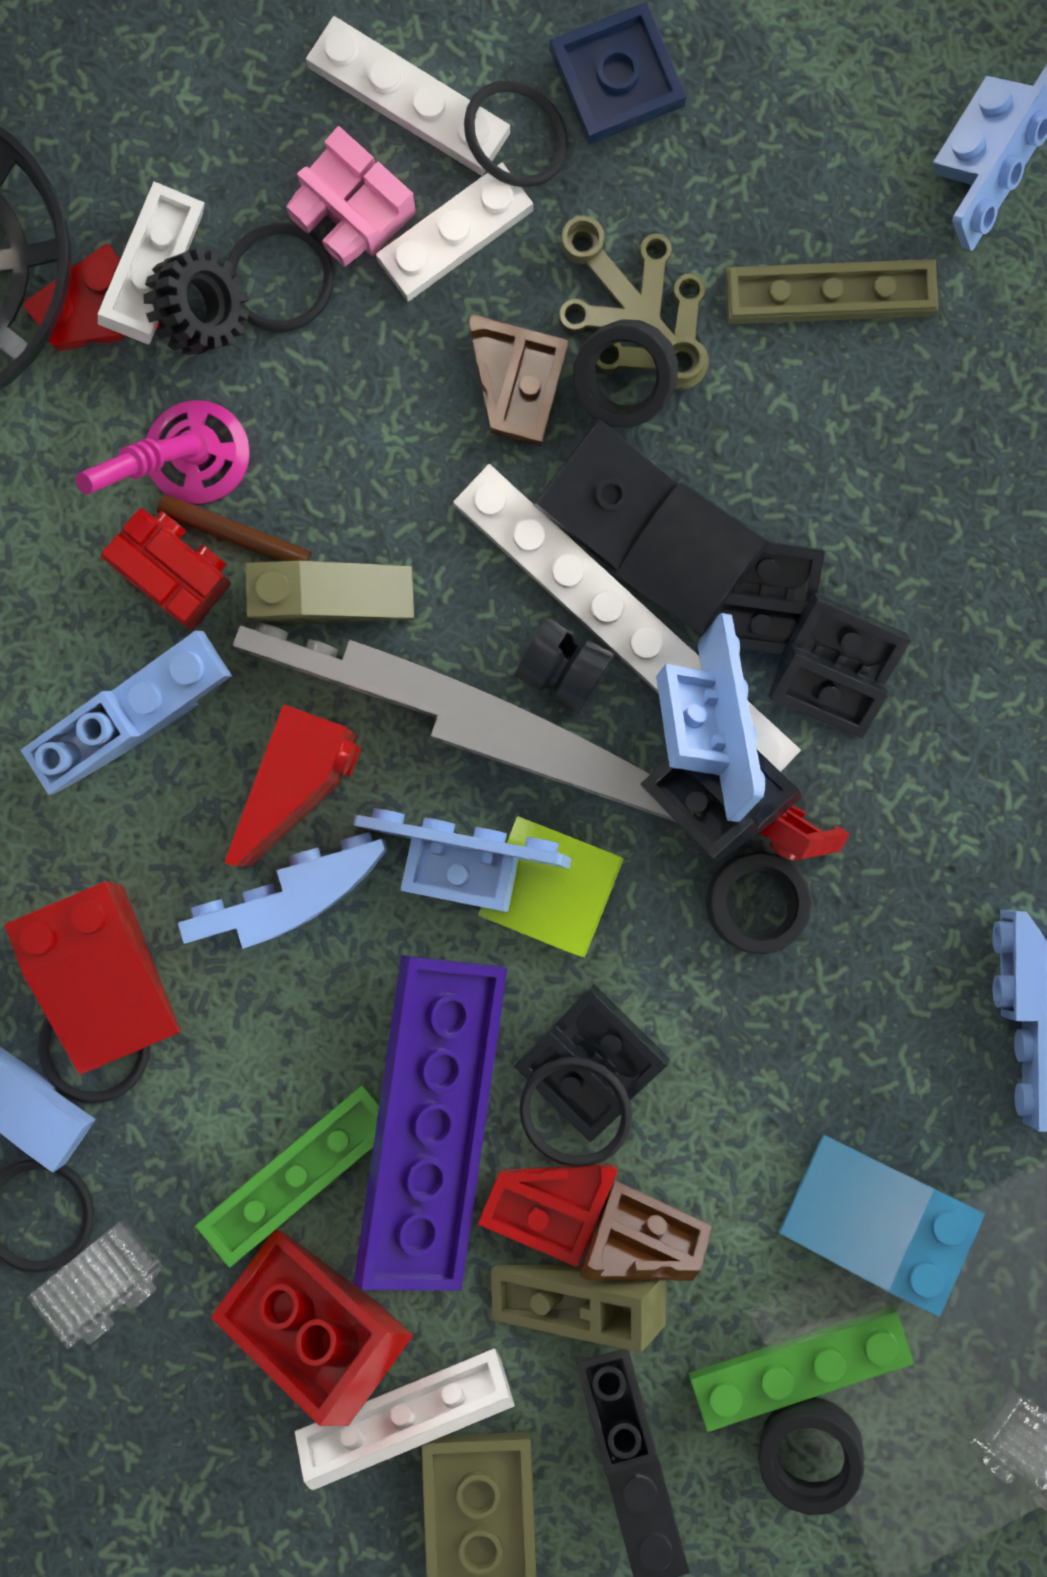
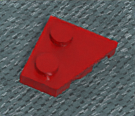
M108 243L71 268V279L65 306L49 339L57 351L81 348L89 342L105 344L123 341V336H126L98 325V312L120 262L119 257ZM56 280L22 303L39 328L52 301ZM159 322L156 327V330L161 326Z
M792 806L760 832V834L771 840L770 848L773 851L793 861L840 852L850 835L849 832L835 825L832 830H820L804 820L805 811L795 806Z
M605 1163L585 1167L555 1166L499 1170L479 1216L478 1225L578 1267L615 1180L618 1168L613 1164Z

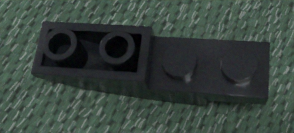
M618 1349L576 1361L633 1577H678L689 1574L690 1570L629 1350Z

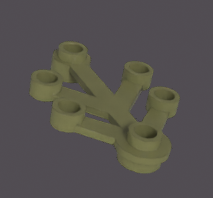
M583 215L569 220L562 232L561 246L564 255L575 264H586L621 308L588 305L581 299H570L560 308L559 323L561 328L569 334L577 335L583 333L587 328L600 329L602 326L620 319L644 321L658 328L672 343L676 357H686L691 363V368L688 371H678V381L675 389L686 390L698 385L705 377L709 365L706 349L695 339L698 306L705 294L703 280L698 275L692 273L683 274L676 280L672 297L678 306L675 333L673 335L660 319L664 271L672 253L670 240L662 234L654 233L648 235L642 241L639 257L644 265L640 295L602 249L604 231L600 223L592 217ZM584 237L591 242L592 247L587 251L581 252L576 250L572 243L575 239ZM651 245H659L664 249L665 255L660 259H653L648 256L646 249ZM685 284L693 285L697 289L698 295L693 299H686L681 295L679 288ZM572 309H577L584 314L585 319L579 324H572L565 318L566 313ZM619 342L606 348L613 350L617 354V361L613 364H604L598 358L595 367L598 372L606 375L613 374L620 368L657 372L653 357L645 348L622 347Z

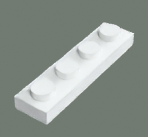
M333 16L306 57L308 68L483 176L486 171L474 158L465 138L464 118L466 107L470 100ZM479 107L475 118V132L480 147L491 161H493L510 135V125L484 108Z
M495 1348L366 1401L349 1426H319L317 1423L295 1431L304 1483L311 1490H315L514 1407L504 1367Z

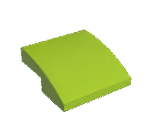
M517 816L507 843L525 847L527 837L559 843L558 853L572 858L570 869L519 860L508 912L481 907L478 916L585 958L624 858Z

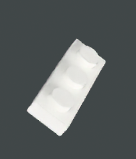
M503 162L498 165L502 170L509 172ZM487 173L376 253L377 261L409 302L533 212V202L521 187L501 182Z
M153 182L98 312V325L148 345L150 344L158 325V320L149 323L146 313L154 311L153 304H144L143 294L153 291V289L145 285L147 276L155 274L152 269L156 264L188 251L203 215L204 202Z

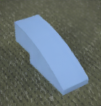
M0 1047V1133L53 1173L67 1163L96 1119L57 1093L55 1087L48 1079Z

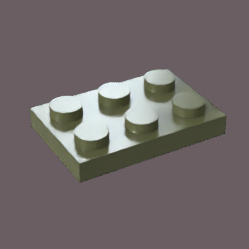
M531 1431L444 1435L423 1444L422 1468L427 1577H537Z

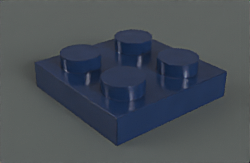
M647 1L550 40L549 51L588 145L685 106L687 96Z

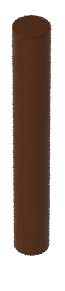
M163 494L158 503L157 513L162 510L173 520L277 561H310L312 551L170 495Z

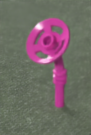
M186 401L174 405L163 412L151 426L147 438L123 447L117 457L79 472L76 475L75 481L78 489L83 494L88 495L127 477L139 479L149 474L153 482L163 493L193 505L209 504L230 494L242 481L249 463V442L242 425L227 409L208 401ZM187 414L188 419L177 423L170 429L165 439H160L163 431L172 421ZM208 415L217 418L226 425L234 442L220 443L215 432L204 425ZM213 456L216 457L215 461L210 467L203 471L199 470V468L207 466L211 462ZM171 460L175 468L186 475L183 487L174 484L164 475L161 470L164 462ZM225 461L232 462L229 471L219 482L204 488L203 481L214 477L222 469Z

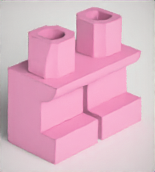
M338 126L325 140L326 150L310 168L304 167L297 173L301 187L296 191L286 209L291 220L308 234L325 216L329 217L336 224V227L322 242L328 253L345 267L360 256L364 250L373 257L416 214L413 192L378 161L375 163L374 157Z

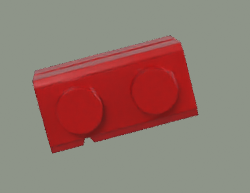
M143 508L138 509L124 525L122 532L117 534L103 550L101 558L179 623L192 631L231 586V582L221 573L227 564L203 544H201L196 552L181 540L186 530L162 510L154 518Z

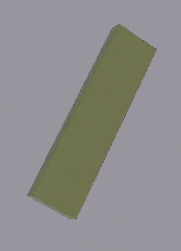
M936 259L727 267L725 271L727 324L935 316L939 311Z

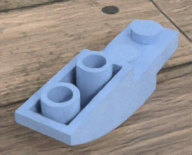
M194 631L112 691L100 692L20 751L48 795L55 794L107 765L199 705L197 701L232 675L204 631Z
M368 832L339 841L342 850L340 852L321 857L319 848H314L288 856L290 866L276 870L282 892L276 893L274 884H269L243 892L245 903L224 908L223 901L220 899L190 908L193 918L178 923L183 943L193 942L237 929L242 949L278 937L307 923L350 893L374 869L388 851L386 840L372 841L371 834Z
M1000 910V921H996L993 926L992 942L994 951L1000 954L1001 975L994 977L992 991L995 1006L1001 1008V1016L1015 1021H1022V1029H1018L1014 1037L1015 1055L1017 1060L1022 1062V1083H1018L1015 1087V1108L1017 1114L1023 1116L1024 1124L1037 1131L1047 1132V941L1026 911Z

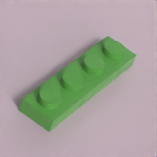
M365 1083L195 1225L229 1268L373 1148L380 1101Z
M889 1306L689 1372L688 1374L707 1432L913 1365L914 1361L898 1313L893 1306Z

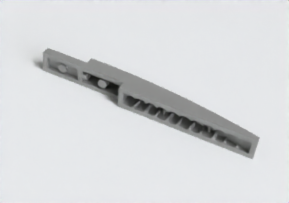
M261 622L257 623L255 630L239 626L233 646L242 653L436 718L431 733L433 740L676 822L641 786V783L650 775L649 773L511 703L426 667L349 640L341 660L336 658L338 649L308 639L306 647L286 641L288 632Z

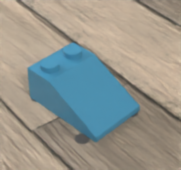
M823 1134L778 1232L887 1292L940 1317L985 1214L952 1196Z

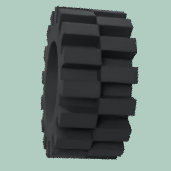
M195 248L167 258L153 267L152 271L155 274L147 276L145 285L153 289V291L143 294L144 304H153L154 311L146 313L149 323L158 320L161 325L154 331L159 339L171 337L167 346L174 351L183 348L182 354L185 355L196 353L199 355L232 344L236 341L234 337L240 336L245 329L239 322L248 320L249 311L240 308V304L248 302L247 292L238 293L236 287L243 283V280L239 274L233 276L228 274L233 265L227 259L217 262L219 253L210 250L204 253L203 248ZM189 282L197 287L205 300L207 314L204 323L193 314L187 300V285Z

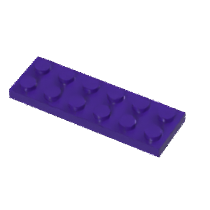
M401 955L353 1282L361 1290L462 1291L507 975L506 967Z

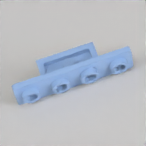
M1047 64L1034 86L986 76L933 162L937 175L972 185L952 219L960 245L964 249L974 250L982 235L991 230L1002 202L1009 191L1014 190L1020 183L1029 158L1036 147L1041 146L1047 139Z
M720 613L698 641L702 670L665 664L657 674L656 679L669 766L719 775L727 820L740 822L763 798L765 776L760 770L756 748L757 733L751 721L747 700L748 685L743 678L739 657L740 642L735 635L732 615Z
M373 808L372 817L354 816L353 826L411 839L400 890L404 892L508 912L519 860L570 869L572 858L558 853L559 843L527 837L525 847L505 843L507 834L503 832L475 827L474 835L471 837L454 833L456 825L454 823L432 818H424L422 827L403 824L405 814Z

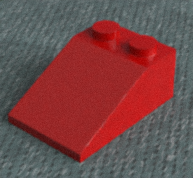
M283 704L224 863L232 866H254L339 786L343 775L351 777L361 754V747L356 746L355 743L357 735L345 726Z
M105 881L4 924L23 976L79 1075L181 1033L123 885Z
M275 1229L210 1317L319 1426H349L414 1336L378 1302L280 1229Z

